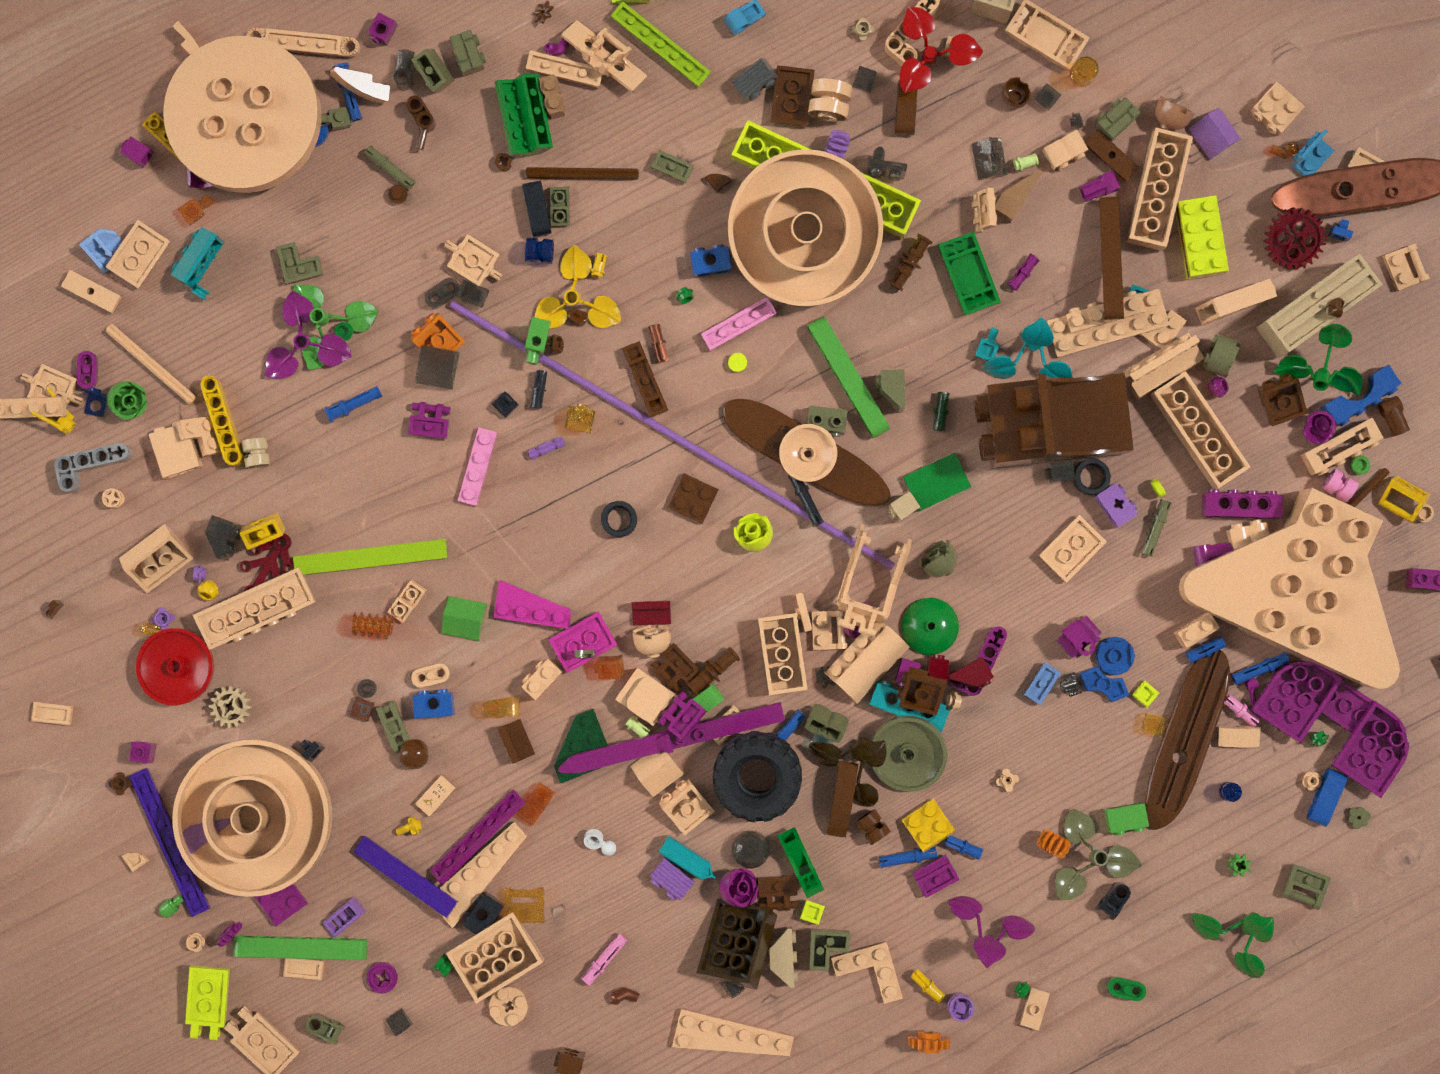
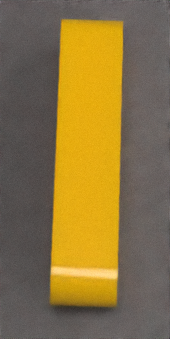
M205 376L201 380L200 386L223 459L228 465L239 467L244 462V453L221 382L213 376ZM214 381V382H215L214 388L211 389V390H208V388H207L208 382ZM215 399H220V406L214 408L213 401ZM225 416L226 424L220 426L219 419ZM227 435L232 436V442L229 444L224 442ZM233 453H237L238 459L232 463L230 456Z

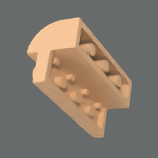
M1187 333L1123 371L1126 384L1137 401L1205 359L1197 347L1200 341L1196 335L1191 337Z
M875 621L873 629L877 630L875 637L861 633L825 672L857 704L909 648L906 642L885 623Z

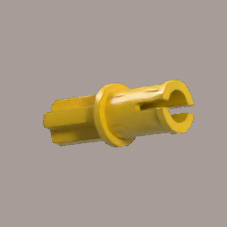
M918 969L912 973L911 978L922 988L923 993L926 992L937 1004L944 999L945 994L936 987L933 980L930 981Z

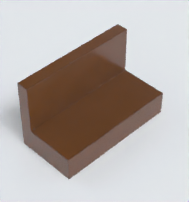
M521 719L498 728L512 764L535 755Z

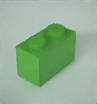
M1140 802L1104 809L1107 830L1109 833H1113L1114 836L1123 835L1126 830L1141 832L1144 831V827H1149L1145 803Z

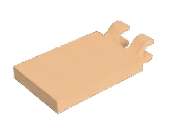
M244 1006L238 1012V1015L247 1022L245 1026L240 1030L237 1024L230 1020L224 1027L233 1036L230 1042L264 1074H280L298 1055L300 1050L259 1012L253 1015Z

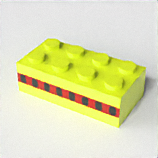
M1217 196L1178 201L1175 214L1186 280L1223 275L1228 272L1229 267Z

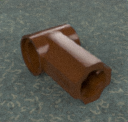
M1398 396L1378 403V410L1381 416L1386 419L1393 437L1410 430L1402 412V402Z

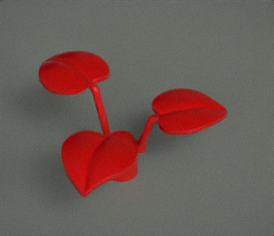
M907 8L902 24L903 31L908 38L918 40L923 36L925 49L921 62L915 58H909L902 64L900 69L902 91L908 93L922 89L929 84L931 70L923 64L932 65L936 62L937 57L950 52L949 60L951 63L958 66L968 65L982 55V48L970 35L958 34L951 39L950 48L938 52L935 47L928 45L926 34L932 33L935 29V22L931 14L922 8Z

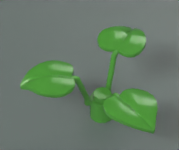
M294 285L293 291L309 299L314 306V309L310 312V320L316 324L321 338L310 337V341L313 343L321 344V339L324 336L321 326H325L330 318L348 320V323L352 325L355 332H364L373 325L378 315V310L372 304L363 301L353 302L346 307L348 317L328 314L320 309L324 304V294L321 289L313 285ZM309 345L308 348L302 349L308 369L314 370L323 367L324 364L321 363L317 354L320 348Z

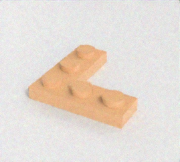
M886 941L831 957L836 977L874 967L884 1004L903 999Z

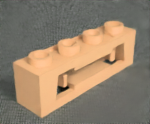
M1370 418L1300 456L1310 474H1318L1320 476L1329 471L1328 467L1332 465L1337 467L1345 463V458L1350 455L1354 458L1362 454L1361 450L1365 447L1371 449L1379 445L1378 441L1383 436L1373 418ZM1362 430L1361 433L1357 435L1355 434V432ZM1353 436L1357 442L1363 439L1366 440L1363 443L1354 444L1330 458L1326 452L1318 456L1316 454L1321 450H1329ZM1328 458L1329 461L1323 464L1322 461Z

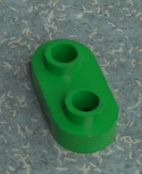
M1112 977L1107 982V990L1114 997L1141 1001L1146 996V988L1139 981ZM1115 983H1119L1120 987L1117 990L1113 988V985ZM1134 987H1138V993L1136 994L1132 993Z

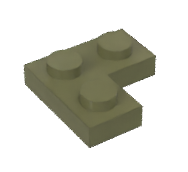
M295 242L276 247L286 284L324 275L319 256L300 260Z

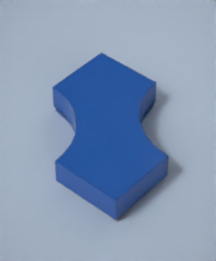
M1098 667L1079 673L1085 691H1100L1108 697L1110 702L1130 696L1123 678H1109L1103 675Z

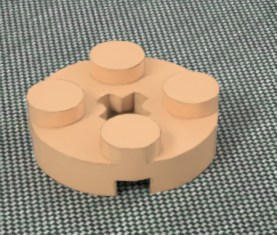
M507 986L499 989L492 995L489 1002V1012L498 1024L514 1026L526 1016L528 1002L525 994L519 988ZM511 1001L514 1009L506 1011L503 1004Z

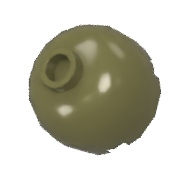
M941 540L925 551L928 555L924 559L922 556L919 559L918 564L924 572L933 577L949 576L954 572L958 556L953 545L948 540H946V543Z

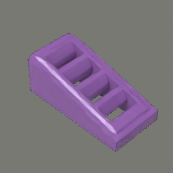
M353 897L322 924L335 938L366 912V909ZM344 910H346V912L351 916L352 919H350L345 914ZM339 915L346 924H343L337 916ZM332 920L340 927L339 930L331 922Z

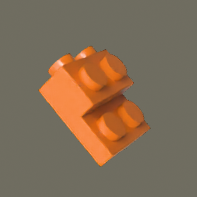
M437 312L436 314H429L425 318L426 323L422 327L417 326L413 329L410 339L439 367L466 341Z

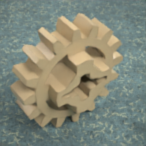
M229 686L228 690L226 687H222V693L216 691L217 697L210 699L214 702L213 705H209V708L214 710L210 715H216L214 721H221L220 726H225L227 723L228 728H232L234 723L238 727L240 726L239 721L245 723L246 719L244 717L251 715L247 712L248 709H252V706L248 705L251 698L246 699L247 692L240 693V687H237L235 691L233 686ZM232 694L229 699H222L225 695ZM240 699H241V701H242L243 707L240 706V703H239V700H240ZM227 704H232L234 710L229 711ZM232 715H240L236 719L230 720V718H232Z

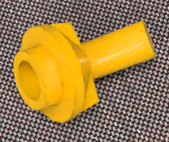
M415 816L408 818V824L397 828L396 834L400 836L410 831L411 835H419V831L422 830L420 819H415Z

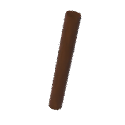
M1383 468L1348 505L1356 507L1390 472Z

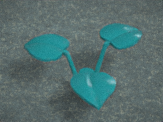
M1042 317L1022 330L1021 338L1024 342L1015 361L1012 362V359L1008 356H998L983 365L984 371L996 378H1010L1016 374L1015 365L1020 360L1025 348L1028 347L1031 351L1040 350L1044 368L1040 369L1039 375L1046 374L1047 377L1073 378L1072 370L1065 362L1052 361L1049 364L1046 363L1043 347L1052 344L1054 335L1050 326Z

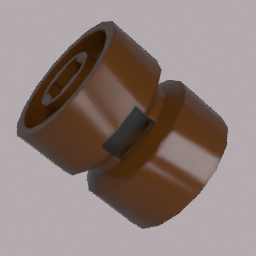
M876 809L866 813L855 822L860 831L865 832V838L870 845L878 842L891 832L886 823L880 821L882 817Z

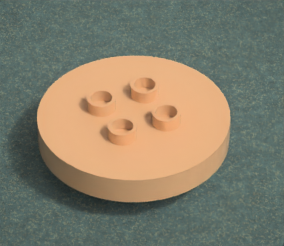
M231 36L205 44L182 62L167 88L163 117L171 147L181 162L201 180L219 189L238 193H250L275 187L288 180L302 168L312 154L319 137L321 105L312 79L291 53L281 46L262 38Z
M793 150L781 153L756 167L746 177L736 192L728 218V239L731 253L743 276L752 286L769 298L796 306H814L829 303L856 288L875 264L883 238L881 207L868 180L849 162L836 155L818 150Z
M242 740L228 743L212 750L197 761L189 770L175 798L172 816L173 831L181 856L193 873L202 881L227 894L245 897L262 896L278 892L294 884L316 865L330 837L332 805L322 776L310 761L301 756L302 754L289 746L270 740ZM230 818L231 823L218 833L215 821ZM203 823V830L208 842L191 854L186 845L183 831L190 825Z

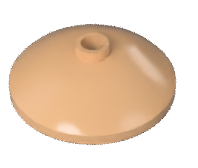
M814 424L799 425L791 429L783 438L779 450L780 461L784 470L791 477L803 482L817 481L824 478L833 469L837 459V446L831 434L824 428ZM810 451L811 457H805L804 452Z

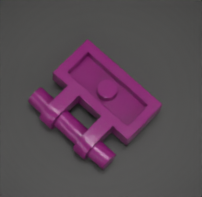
M413 402L412 410L419 411L418 416L410 415L408 434L447 439L449 420L442 419V415L450 414L451 407L444 406V404L430 405L427 402ZM433 412L436 413L435 418L425 417V413Z
M681 692L678 697H674L673 703L667 710L661 713L662 716L658 720L662 726L667 721H670L671 723L667 729L682 742L707 712L706 709L692 698L685 704L684 700L688 696L684 692ZM679 707L682 708L676 717L672 716Z

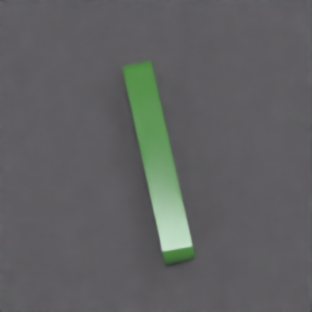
M822 316L807 325L810 334L872 438L874 439L890 430L886 419L826 318Z
M239 935L234 936L233 956L366 960L367 939Z

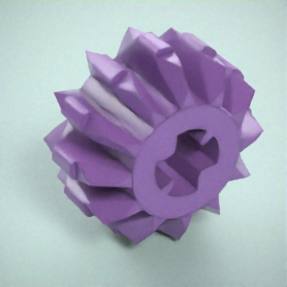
M834 129L830 133L824 152L844 159L850 141L849 134L845 133V131Z

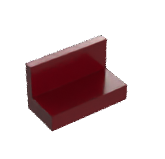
M671 601L632 602L633 625L671 624Z

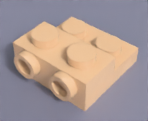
M1276 82L1250 112L1253 113L1252 116L1257 121H1262L1267 126L1266 128L1269 132L1279 136L1305 106Z
M689 779L686 782L685 780L680 781L676 785V790L671 794L669 792L665 793L659 803L663 811L684 835L688 834L715 812Z

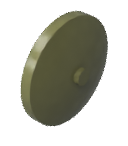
M899 716L885 722L875 733L872 741L885 740L887 755L882 766L872 768L886 785L905 792L920 791L934 784L942 775L947 762V745L941 732L929 721L916 716Z

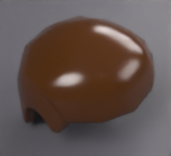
M1020 77L1010 78L1004 84L1002 98L1007 105L1013 108H1021L1029 102L1031 96L1029 85L1022 82Z
M418 739L406 741L401 745L400 762L408 769L422 768L428 761V746Z

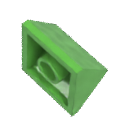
M449 596L443 613L441 634L479 641L487 603Z

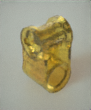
M519 696L489 700L483 705V713L491 718L521 716ZM491 703H493V706L497 707V710L494 711V714H491L490 711H487V708L490 707Z

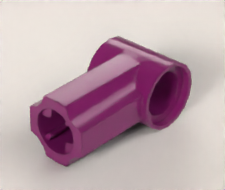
M1109 171L1099 176L1098 179L1080 186L1079 189L1085 202H1088L1104 194L1114 193L1121 189L1114 172Z
M1231 542L1193 546L1196 565H1202L1232 551Z

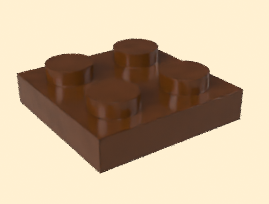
M684 473L668 508L703 524L719 489Z

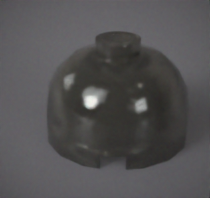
M743 831L736 836L732 843L733 858L738 865L744 868H758L769 857V842L758 831Z

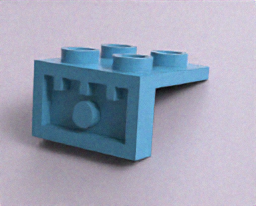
M1326 129L1321 133L1317 131L1293 157L1295 161L1291 166L1302 176L1315 173L1335 151L1322 140L1328 132Z

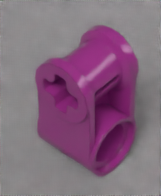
M1077 619L1061 630L1062 634L1075 647L1078 653L1088 656L1094 652V641ZM1082 642L1085 644L1090 643L1089 652L1087 650L1082 651Z

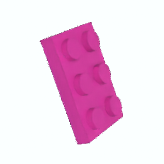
M599 611L548 639L567 673L594 659L576 658L575 650H595V657L617 646Z

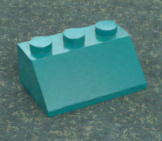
M203 227L195 231L192 236L193 241L182 252L181 260L172 267L171 275L192 289H195V283L199 284L225 243L219 236Z

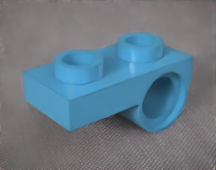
M752 0L740 9L736 8L725 16L724 21L733 35L736 36L765 17L766 13L757 0Z

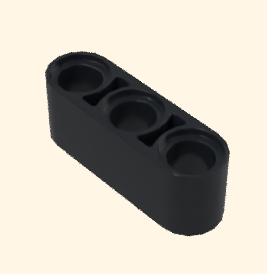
M541 180L522 184L532 236L538 237L552 234Z

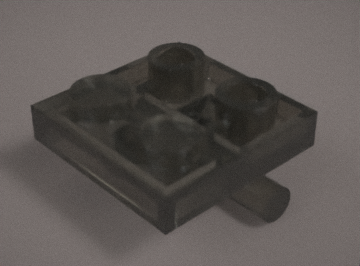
M877 147L873 152L872 159L869 158L866 174L877 179L881 178V176L889 177L888 179L891 181L904 179L907 164L884 161L885 151L883 147Z

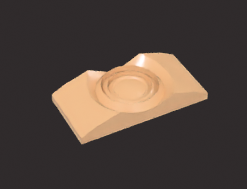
M1029 0L1022 2L1005 30L1007 34L1020 44L1035 50L1048 61L1069 71L1090 38Z

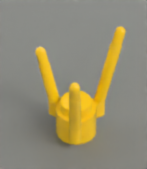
M47 388L51 397H55V393L50 388ZM67 409L66 417L61 416L57 421L51 417H44L34 411L31 412L32 415L56 427L66 435L76 425V422L73 421L75 416Z

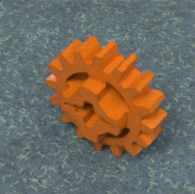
M918 1031V1034L908 1036V1046L917 1048V1052L925 1054L940 1053V1050L950 1049V1038L941 1036V1033L934 1031Z

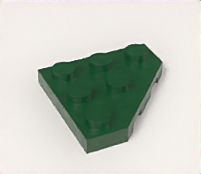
M594 709L576 715L554 764L561 784L594 771L590 770L581 773L559 772V767L569 757L577 753L608 746Z

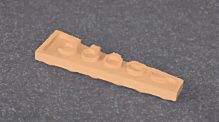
M513 822L440 887V889L459 901L448 918L441 915L452 928L527 837L516 822Z
M681 1008L672 1047L790 1056L794 1036Z

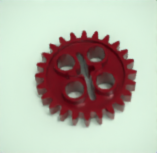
M1292 207L1290 213L1289 210L1284 209L1285 215L1277 213L1279 219L1272 218L1273 226L1267 225L1270 232H1264L1268 239L1263 240V242L1269 245L1264 249L1271 251L1267 256L1273 258L1272 262L1275 264L1279 262L1278 266L1282 268L1285 264L1288 270L1291 269L1292 265L1295 270H1298L1299 264L1301 267L1306 268V262L1311 265L1313 264V257L1319 259L1316 254L1317 252L1323 253L1320 246L1326 245L1322 239L1326 238L1327 235L1321 232L1326 230V228L1320 226L1323 221L1320 219L1316 220L1318 215H1311L1312 211L1310 210L1305 212L1300 207L1297 212V209ZM1301 221V227L1295 230V224ZM1286 225H1289L1291 232L1297 236L1296 240L1303 247L1304 252H1301L1299 245L1293 242L1294 237L1286 229ZM1285 232V238L1279 241V235ZM1311 236V242L1305 245V239ZM1295 248V253L1289 256V250Z

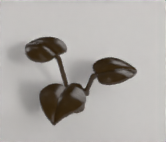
M859 738L855 746H850L849 750L840 755V749L833 744L824 742L809 744V749L814 758L820 764L828 767L837 766L839 759H843L849 753H852L853 758L860 761L853 801L866 807H872L877 803L879 799L878 791L870 784H861L860 779L864 761L871 767H880L884 764L887 755L885 740L869 741L865 738Z

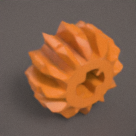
M1043 830L1038 838L1037 846L1061 859L1065 858L1066 854H1068L1071 843L1052 831Z

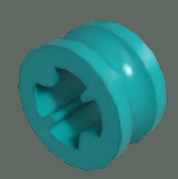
M195 283V289L191 290V292L206 301V295L210 294V292Z

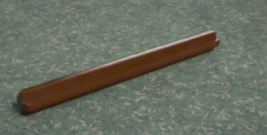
M527 167L526 177L637 180L639 178V170L637 168Z

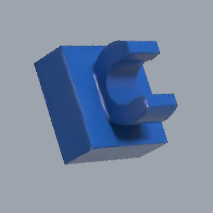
M1344 219L1339 221L1337 226L1330 229L1328 237L1345 242L1350 240L1353 231L1347 229L1349 221Z

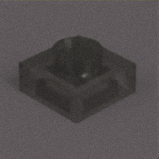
M1046 83L1034 100L1050 111L1062 94Z

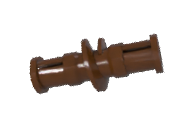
M919 233L908 254L902 253L905 259L898 258V261L902 264L897 268V272L892 280L888 281L890 285L900 291H903L902 287L912 275L914 268L921 269L918 262L923 257V253L928 245L933 243Z
M728 647V651L716 658L714 662L707 660V667H703L705 670L699 672L690 682L687 681L685 683L695 696L705 686H708L712 680L720 682L718 675L725 672L735 661H740L739 656L731 647Z

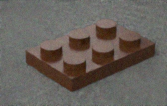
M777 65L776 75L778 78L775 79L770 123L808 127V109L812 98L811 90L815 70Z

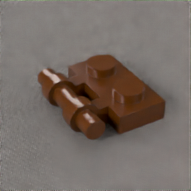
M674 642L660 655L665 661L662 665L656 660L650 665L655 670L656 675H660L667 682L666 685L669 688L672 687L676 692L682 688L678 683L681 678L685 683L689 682L700 671ZM668 666L677 673L674 677L665 670Z
M796 875L758 877L759 897H767V902H760L759 907L770 908L772 911L777 909L790 911V909L798 908V901H790V896L798 895ZM784 896V901L773 902L772 897Z

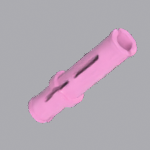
M618 933L599 958L591 963L592 966L581 979L591 986L600 973L605 972L606 966L628 940Z

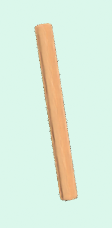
M110 324L105 331L184 401L188 404H192L195 401L196 396L115 325Z

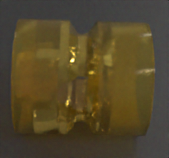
M1088 56L1079 58L1070 72L1072 83L1078 87L1089 86L1099 71L1096 60Z

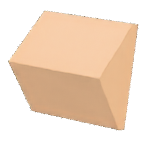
M665 751L642 757L630 766L652 797L684 774L670 754Z

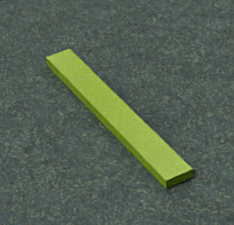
M446 539L294 556L293 562L294 569L300 567L303 575L446 559L448 558Z

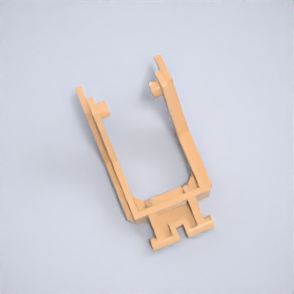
M860 524L856 542L836 601L839 606L838 609L846 612L844 619L839 618L838 626L853 631L855 626H859V633L875 637L877 630L873 629L874 622L883 623L889 617L897 586L910 553L912 540L908 539L907 544L904 543L903 547H896L894 555L899 556L888 587L884 605L878 608L851 600L848 595L849 586L863 545L869 546L871 537L866 536L867 531L863 530L864 524Z

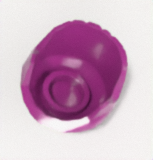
M1326 411L1311 413L1304 427L1306 440L1314 444H1322L1329 441L1336 430L1334 418Z

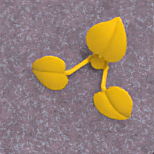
M573 245L564 254L560 265L564 278H574L571 290L565 292V301L562 305L555 297L542 299L536 308L535 318L551 321L550 328H557L563 325L568 318V314L563 308L567 304L577 305L581 303L591 307L588 312V318L595 327L607 328L621 322L620 310L611 298L598 296L595 298L593 305L582 300L581 294L575 290L578 278L583 279L590 274L592 262L586 253L577 245Z

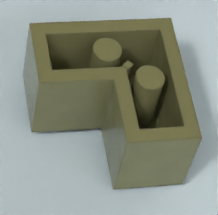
M811 928L809 970L829 971L830 952L849 953L850 931Z

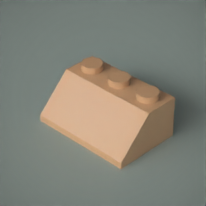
M166 524L119 558L124 571L146 593H149L193 559L177 535Z

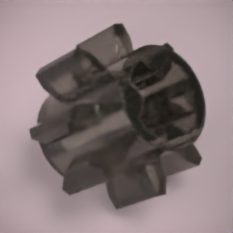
M1072 672L1062 676L1064 680L1060 681V688L1064 694L1069 693V697L1082 693L1081 689L1084 688V680L1080 675Z

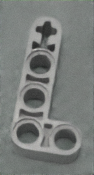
M117 443L60 456L54 463L58 485L65 492L75 493L81 486L79 472L127 462L132 458L133 451L129 446ZM122 449L125 450V453H122V456L113 454L122 452ZM106 452L107 458L101 462L100 454ZM87 456L88 462L82 466L81 459ZM68 460L69 467L64 470L62 464ZM72 479L73 485L68 489L66 482Z

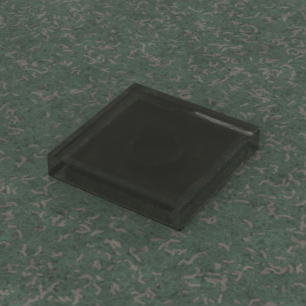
M421 345L414 382L453 390L460 352Z

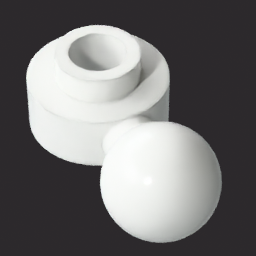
M590 829L585 833L584 844L587 848H601L602 853L606 856H611L616 852V844L610 840L603 841L601 831Z

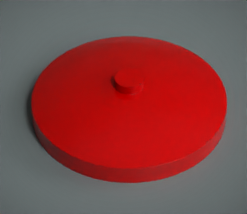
M181 628L164 629L153 634L141 646L136 659V676L141 688L150 698L165 705H183L196 700L209 687L214 674V659L206 642L196 633Z

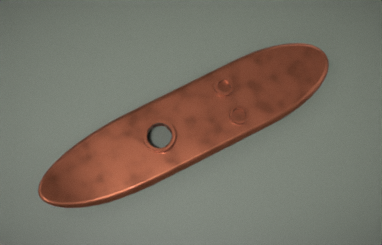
M1407 158L1312 173L1282 184L1272 193L1270 201L1280 212L1284 213V209H1287L1291 213L1292 207L1296 208L1298 212L1301 207L1305 212L1310 210L1312 211L1311 215L1316 214L1318 217L1418 203L1440 195V160L1432 158ZM1342 183L1349 185V189H1351L1349 196H1343L1339 193V186Z

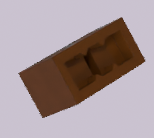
M563 1047L561 1052H557L554 1066L557 1067L556 1073L580 1074L586 1052Z

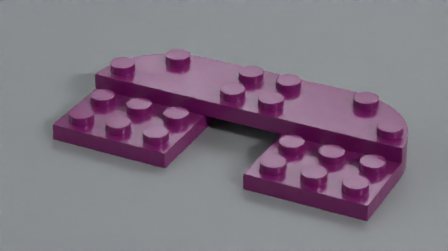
M1293 662L1279 668L1270 677L1271 680L1251 708V711L1298 743L1302 742L1320 713H1322L1351 733L1331 765L1379 798H1382L1408 756L1409 742L1407 741L1406 728L1402 721L1390 710L1343 681L1341 677L1314 662Z

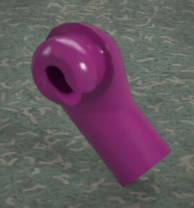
M562 37L558 44H545L544 51L547 55L551 56L562 55L570 43Z

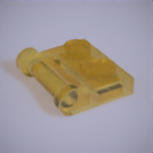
M544 887L523 890L505 888V916L513 912L520 923H544ZM512 897H538V902L512 903Z

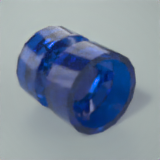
M527 237L525 262L536 263L540 260L542 264H552L554 239L539 241L538 238Z

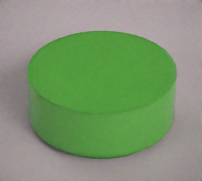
M1362 455L1354 457L1350 461V470L1356 475L1367 473L1370 469L1369 459Z

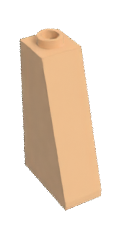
M1267 279L1213 298L1195 309L1203 326L1277 297L1276 289L1271 279Z

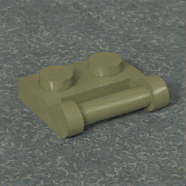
M1292 864L1281 896L1301 901L1319 910L1331 877ZM1293 885L1317 893L1316 898L1293 891Z

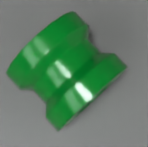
M444 953L432 969L439 971L441 976L445 978L454 966L450 959H448L447 954Z

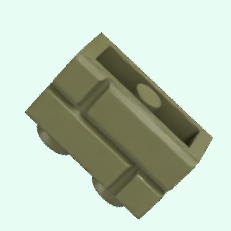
M467 30L449 37L463 77L484 70L483 64L486 63L483 52L479 53L477 46L480 45L477 34L473 35L471 30Z
M1126 97L1122 100L1118 98L1110 106L1112 108L1111 111L1108 113L1104 111L1096 119L1098 123L1095 127L1111 142L1141 114Z

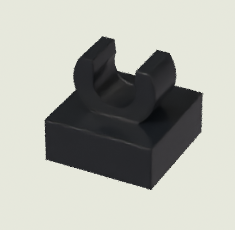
M506 391L492 403L505 418L519 406Z
M304 739L300 744L305 750L301 756L310 762H313L325 749L320 742L316 741L311 743L309 740Z

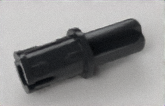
M536 371L534 388H531L533 394L530 407L542 408L544 392L547 391L545 390L547 371Z

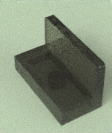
M988 137L972 143L978 180H984L992 176L1003 177L1008 175L1001 138Z

